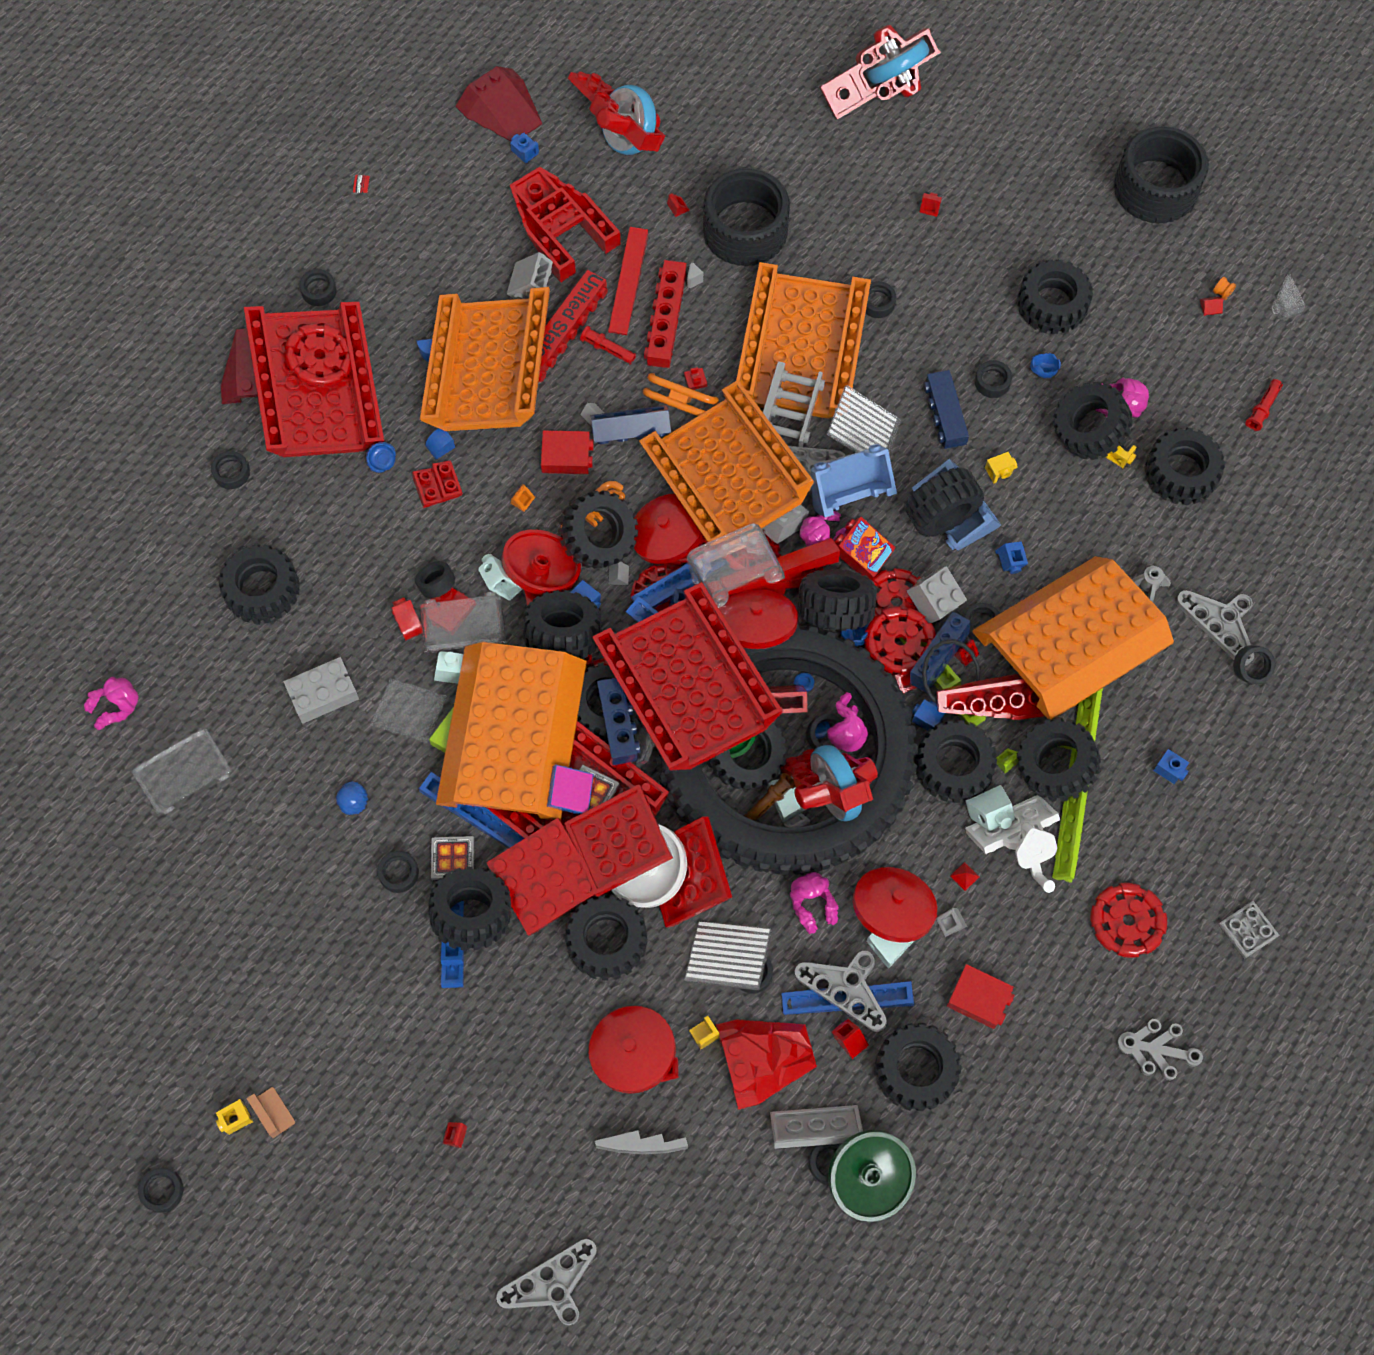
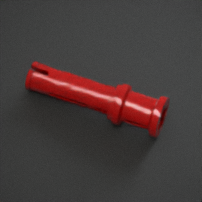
M586 326L581 334L580 341L588 342L595 349L605 350L630 365L636 358L635 353L606 339L605 334H599L591 330L590 326Z
M1273 379L1260 403L1253 407L1251 417L1247 418L1245 422L1247 427L1255 431L1262 429V423L1269 417V409L1283 387L1280 380Z

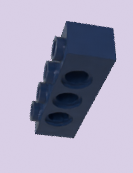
M952 612L911 670V685L927 693L923 685L922 676L925 657L933 646L943 640L954 639L963 643L970 633V620ZM953 643L944 644L931 655L926 670L927 684L930 689L960 648L959 645Z
M616 678L597 681L612 764L618 765L638 761L637 754L641 753L639 741L634 740L633 734H637L635 721L631 722L630 715H633L631 703H627L626 695ZM619 699L621 700V702L618 704H612L611 700ZM616 718H623L625 720L620 724L614 722ZM621 737H626L629 739L625 743H621L618 741V739Z

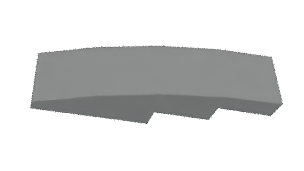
M639 1131L595 1141L596 1148L629 1154H660L688 1149L686 1137L664 1143L662 1134L640 1139Z

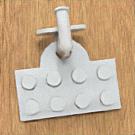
M1036 795L1012 806L1015 819L1007 829H1003L1000 826L993 830H987L978 823L965 828L967 835L985 854L1003 846L1016 850L1018 864L1022 868H1030L1032 877L1043 887L1044 891L1050 893L1055 889L1054 882L1048 880L1042 874L1040 863L1052 858L1057 851L1054 835L1043 831V828L1059 821L1060 818L1059 813L1042 797Z

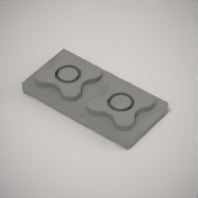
M858 1105L770 1112L775 1149L840 1144L852 1135L863 1131Z

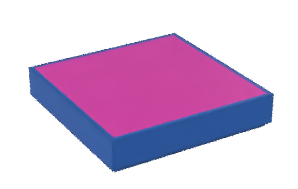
M554 765L547 807L576 814L588 811L594 774Z

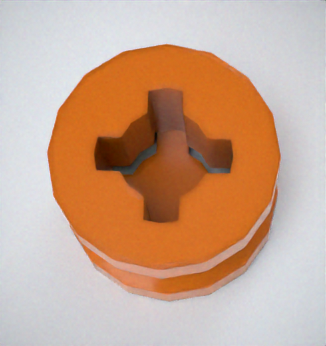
M1222 277L1213 289V293L1221 295L1223 300H1226L1236 288V284L1230 283L1226 277Z

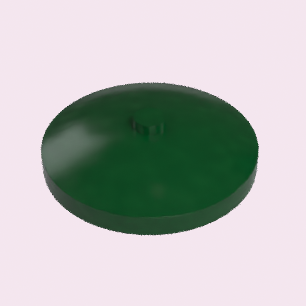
M881 1130L862 1131L846 1139L834 1153L828 1171L829 1189L836 1204L849 1216L867 1222L884 1220L896 1214L909 1200L916 1180V1167L910 1150L897 1137Z

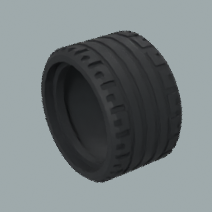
M1155 126L1136 133L1125 146L1114 179L1115 194L1120 205L1129 214L1150 223L1174 222V220H1179L1181 217L1186 216L1193 209L1209 170V161H1207L1208 156L1205 149L1191 134L1174 127ZM1146 161L1168 163L1183 174L1187 184L1171 189L1154 186L1138 175L1135 166Z
M738 168L718 176L709 185L703 202V235L712 253L723 261L737 266H755L759 262H767L769 259L774 258L783 248L788 235L790 199L784 185L773 175L754 168ZM749 202L767 209L774 217V220L764 229L753 232H741L724 225L718 218V215L730 205Z

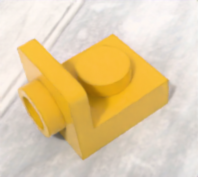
M1133 445L1129 452H1126L1121 446H1118V450L1114 453H1108L1106 458L1124 468L1127 463L1131 465L1136 457L1134 452L1137 447Z

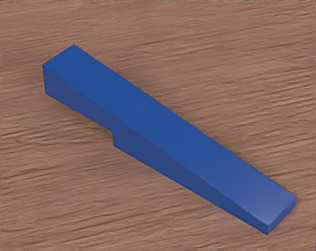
M717 550L706 555L707 558L704 560L689 562L635 594L631 599L634 602L639 596L652 608H656L671 600L676 588L685 591L701 582L704 583L730 569L728 567L729 564L726 561H722Z
M431 772L420 786L419 792L436 802L441 778ZM458 804L457 808L443 806L508 848L524 839L485 807Z
M911 981L868 986L880 1008L914 1006ZM812 990L782 993L784 1015L842 1011ZM843 991L837 992L834 996V999L839 1003L844 1002L847 998L846 993ZM790 998L792 1009H790L787 1005V1002ZM861 1003L855 1004L852 1010L865 1009Z

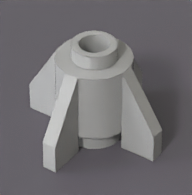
M1147 564L1144 573L1132 579L1137 586L1141 585L1142 589L1148 592V598L1152 602L1154 601L1155 591L1160 586H1170L1171 584L1163 571L1153 564Z

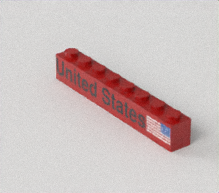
M587 270L545 326L538 382H543L547 374L546 371L549 367H554L557 356L565 352L568 341L576 337L579 326L585 325L588 314L594 312L599 299H603L608 292L606 279Z

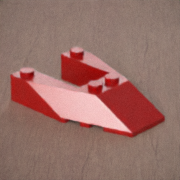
M538 167L510 184L512 195L528 237L537 251L553 262L551 271L560 282L574 275L576 269L575 260L557 241L556 237L578 223L605 254L621 245L620 231L586 193L575 190L574 186L569 183H563L557 176L545 169Z

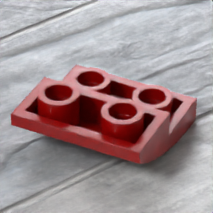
M451 460L434 463L432 468L413 471L412 473L423 508L462 495Z

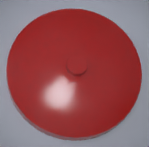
M675 494L663 495L650 501L634 518L638 522V525H635V530H638V536L634 537V540H636L634 550L643 560L650 563L668 564L678 561L690 554L703 538V534Z
M525 530L514 534L506 542L501 557L502 566L507 576L520 588L538 595L547 592L553 593V591L557 590L559 592L570 590L578 580L581 563H575L573 561L574 556H568L565 553L567 548L560 543L563 540L562 537L543 530Z
M763 589L743 591L732 594L718 606L743 648L764 649L777 646L788 640L797 628L798 613L795 605L787 597L774 591Z
M881 867L867 872L858 881L853 893V907L859 921L874 935L888 941L905 943L918 940L930 931L937 917V902L928 885L913 873L900 868Z
M642 1006L622 1007L609 1013L596 1026L589 1043V1059L597 1077L609 1088L628 1094L644 1092L659 1084L671 1070L676 1055V1041L669 1024L660 1014Z

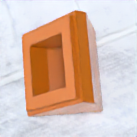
M522 484L512 497L510 504L525 512L535 499V496Z

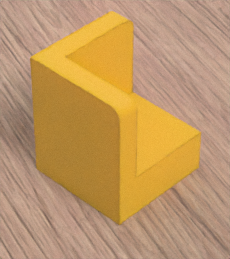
M709 1016L704 1017L703 1022L689 1030L700 1050L719 1039V1032Z

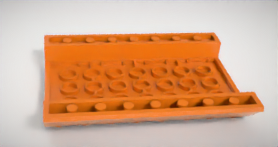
M759 262L736 381L739 380L759 408H764L778 361L785 363V370L788 373L817 380L820 371L823 372L822 379L825 380L823 391L818 393L812 416L831 418L835 414L841 415L837 412V409L847 413L838 405L840 403L849 409V406L840 400L842 398L850 403V400L842 395L844 393L851 397V394L844 391V389L847 388L852 392L871 279L852 277L851 285L777 274L778 265ZM790 381L782 382L781 388L785 391L812 397L814 387ZM784 398L777 399L775 404L779 408L807 414L809 404Z
M549 287L530 288L528 299L461 303L458 294L439 295L420 415L422 422L444 431L521 427L534 415L550 292Z
M739 380L722 389L725 396L724 401L661 439L657 432L654 431L639 440L710 546H734L801 505L814 483L811 476Z
M1096 556L972 631L984 646L992 643L1040 697L1037 707L1050 720H1053L1174 643L1166 616L1113 559Z
M487 642L465 646L436 805L457 808L458 804L533 813L538 814L541 819L555 820L560 818L561 820L562 810L547 807L552 768L554 765L570 767L587 662L561 651Z

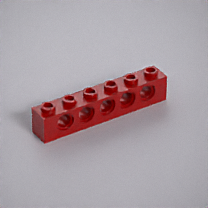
M664 260L663 267L659 269L658 278L661 279V282L656 285L658 298L654 299L653 302L655 315H651L650 318L652 331H648L647 342H649V347H645L644 359H647L648 366L670 368L687 273V263Z

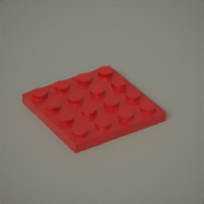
M639 784L564 823L582 858L581 864L597 897L673 859L644 791Z
M701 817L674 831L686 852L687 871L679 891L670 900L659 905L666 928L673 927L732 898L709 817Z
M560 818L553 820L487 862L490 870L496 874V878L500 877L508 887L511 907L528 936H531L576 908L580 903H584L586 899L595 896L581 864L582 858Z

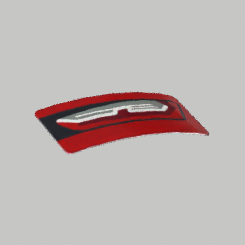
M355 175L353 192L367 193L370 176Z

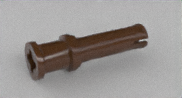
M782 773L780 775L781 778L774 785H770L768 792L743 816L757 821L774 803L783 800L784 795L790 789L795 788L792 777Z

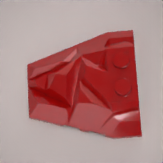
M739 1019L716 1024L738 1110L761 1104L788 1084L817 1067L805 1024Z

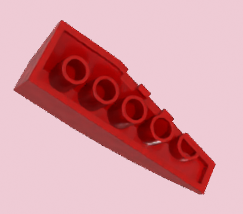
M1019 674L975 681L936 691L938 712L1010 718L1013 720L1045 716L1037 707L1040 697Z

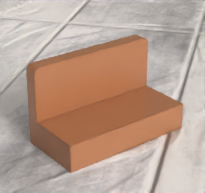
M273 1087L259 1096L253 1094L247 1098L272 1138H275L295 1124V1120Z

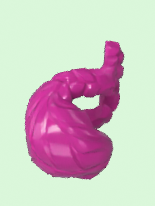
M1124 377L1116 383L1110 384L1112 388L1115 387L1119 392L1123 391L1122 396L1131 409L1132 417H1140L1141 412L1146 409L1148 404L1149 392L1147 387L1138 380L1125 379ZM1096 409V411L1105 414V417L1108 416V410Z
M833 511L834 515L823 517L819 514L816 517L812 516L803 520L799 536L807 547L830 538V528L825 520L840 521L841 515L838 512ZM842 528V529L838 530V531L836 532V536L833 538V540H835V538H836L839 534H841V533L843 534V533L845 532L846 528Z
M111 677L105 682L103 689L100 688L88 693L89 698L84 703V708L86 712L92 713L100 697L106 696L110 702L116 704L122 710L118 713L105 712L99 716L94 727L97 730H101L111 723L125 720L134 711L138 702V694L131 682L126 678Z
M848 692L840 697V701L836 702L838 714L845 717L844 721L838 722L829 728L827 733L830 742L835 747L846 752H853L860 749L866 742L868 730L864 726L862 719L857 716L858 708L855 705L847 707L852 698L851 693Z
M810 872L805 876L798 877L792 882L790 892L793 910H795L800 923L809 934L815 933L818 927L812 913L801 906L804 898L813 899L818 896L824 898L827 901L825 905L827 924L835 925L838 922L837 910L839 907L828 889L829 880L816 872Z

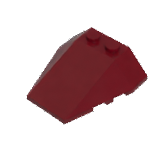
M496 66L470 83L456 104V108L467 119L475 121L482 127L494 131L497 135L509 141L516 134L521 135L525 133L527 135L542 125L524 80L512 68Z
M247 328L236 329L221 383L222 404L241 403V398L258 397Z

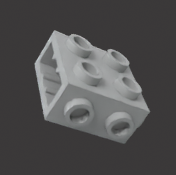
M540 252L516 262L507 295L513 299H528L530 288L547 287L553 262Z

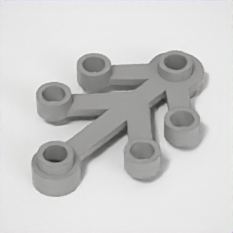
M1151 1019L1144 1028L1135 1034L1125 1032L1118 1038L1119 1049L1125 1054H1131L1141 1067V1072L1146 1076L1152 1075L1156 1067L1154 1063L1146 1061L1141 1051H1146L1150 1054L1163 1072V1077L1169 1081L1176 1078L1177 1070L1175 1067L1169 1066L1162 1055L1183 1059L1192 1067L1198 1066L1203 1060L1201 1051L1196 1048L1186 1051L1162 1046L1172 1038H1177L1182 1034L1183 1029L1181 1025L1176 1023L1172 1024L1168 1031L1150 1043L1141 1040L1150 1033H1157L1161 1029V1023L1157 1019ZM1151 1023H1155L1157 1025L1156 1030L1151 1028ZM1173 1027L1179 1030L1178 1034L1172 1032ZM1126 1039L1132 1040L1133 1045L1128 1046ZM1191 1053L1197 1054L1198 1059L1193 1060ZM1145 1065H1149L1152 1068V1071L1147 1072L1145 1070ZM1171 1070L1173 1077H1169L1166 1071Z

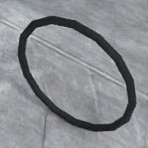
M954 639L943 640L933 646L925 657L922 669L923 685L929 698L936 704L937 699L932 695L927 684L926 670L931 655L940 646L953 643L963 647L971 655L976 669V681H980L979 663L974 652L965 643Z

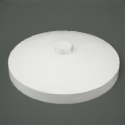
M658 824L673 859L612 889V892L620 900L622 898L629 900V905L634 904L640 908L662 905L679 891L684 882L687 871V856L684 846L678 836L665 826Z

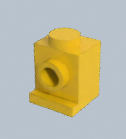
M1009 452L988 459L985 469L994 484L997 483L1000 477L1002 479L1008 478L1013 473V470L1017 468V462L1013 457L1011 458Z
M240 1099L216 1112L218 1128L221 1132L225 1131L228 1135L253 1122L244 1102ZM237 1116L238 1120L234 1123H231V1117Z

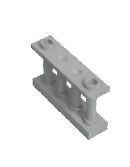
M778 361L763 414L769 422L772 416L775 417L776 415L804 422L802 432L776 426L770 422L778 434L799 439V447H803L804 443L809 441L810 432H808L818 393L824 389L825 380L822 379L823 372L819 371L817 380L788 373L785 370V363ZM790 381L814 387L812 397L785 391L781 388L782 382ZM784 398L809 404L807 414L779 408L778 405H775L777 399Z

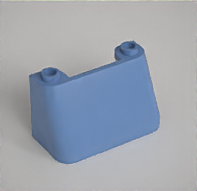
M874 444L869 446L867 450L827 463L819 462L814 464V467L811 469V478L814 481L811 486L814 511L823 517L834 515L833 509L839 510L841 505L871 495L878 497L879 494L886 492L887 496L897 494L888 449L880 446V444Z
M948 459L913 486L912 489L915 491L932 477H936L939 473L946 472L949 469H956L958 466ZM983 501L982 506L969 519H966L962 524L954 527V529L946 531L948 538L946 542L952 550L956 549L959 551L993 532L1001 524L985 501Z

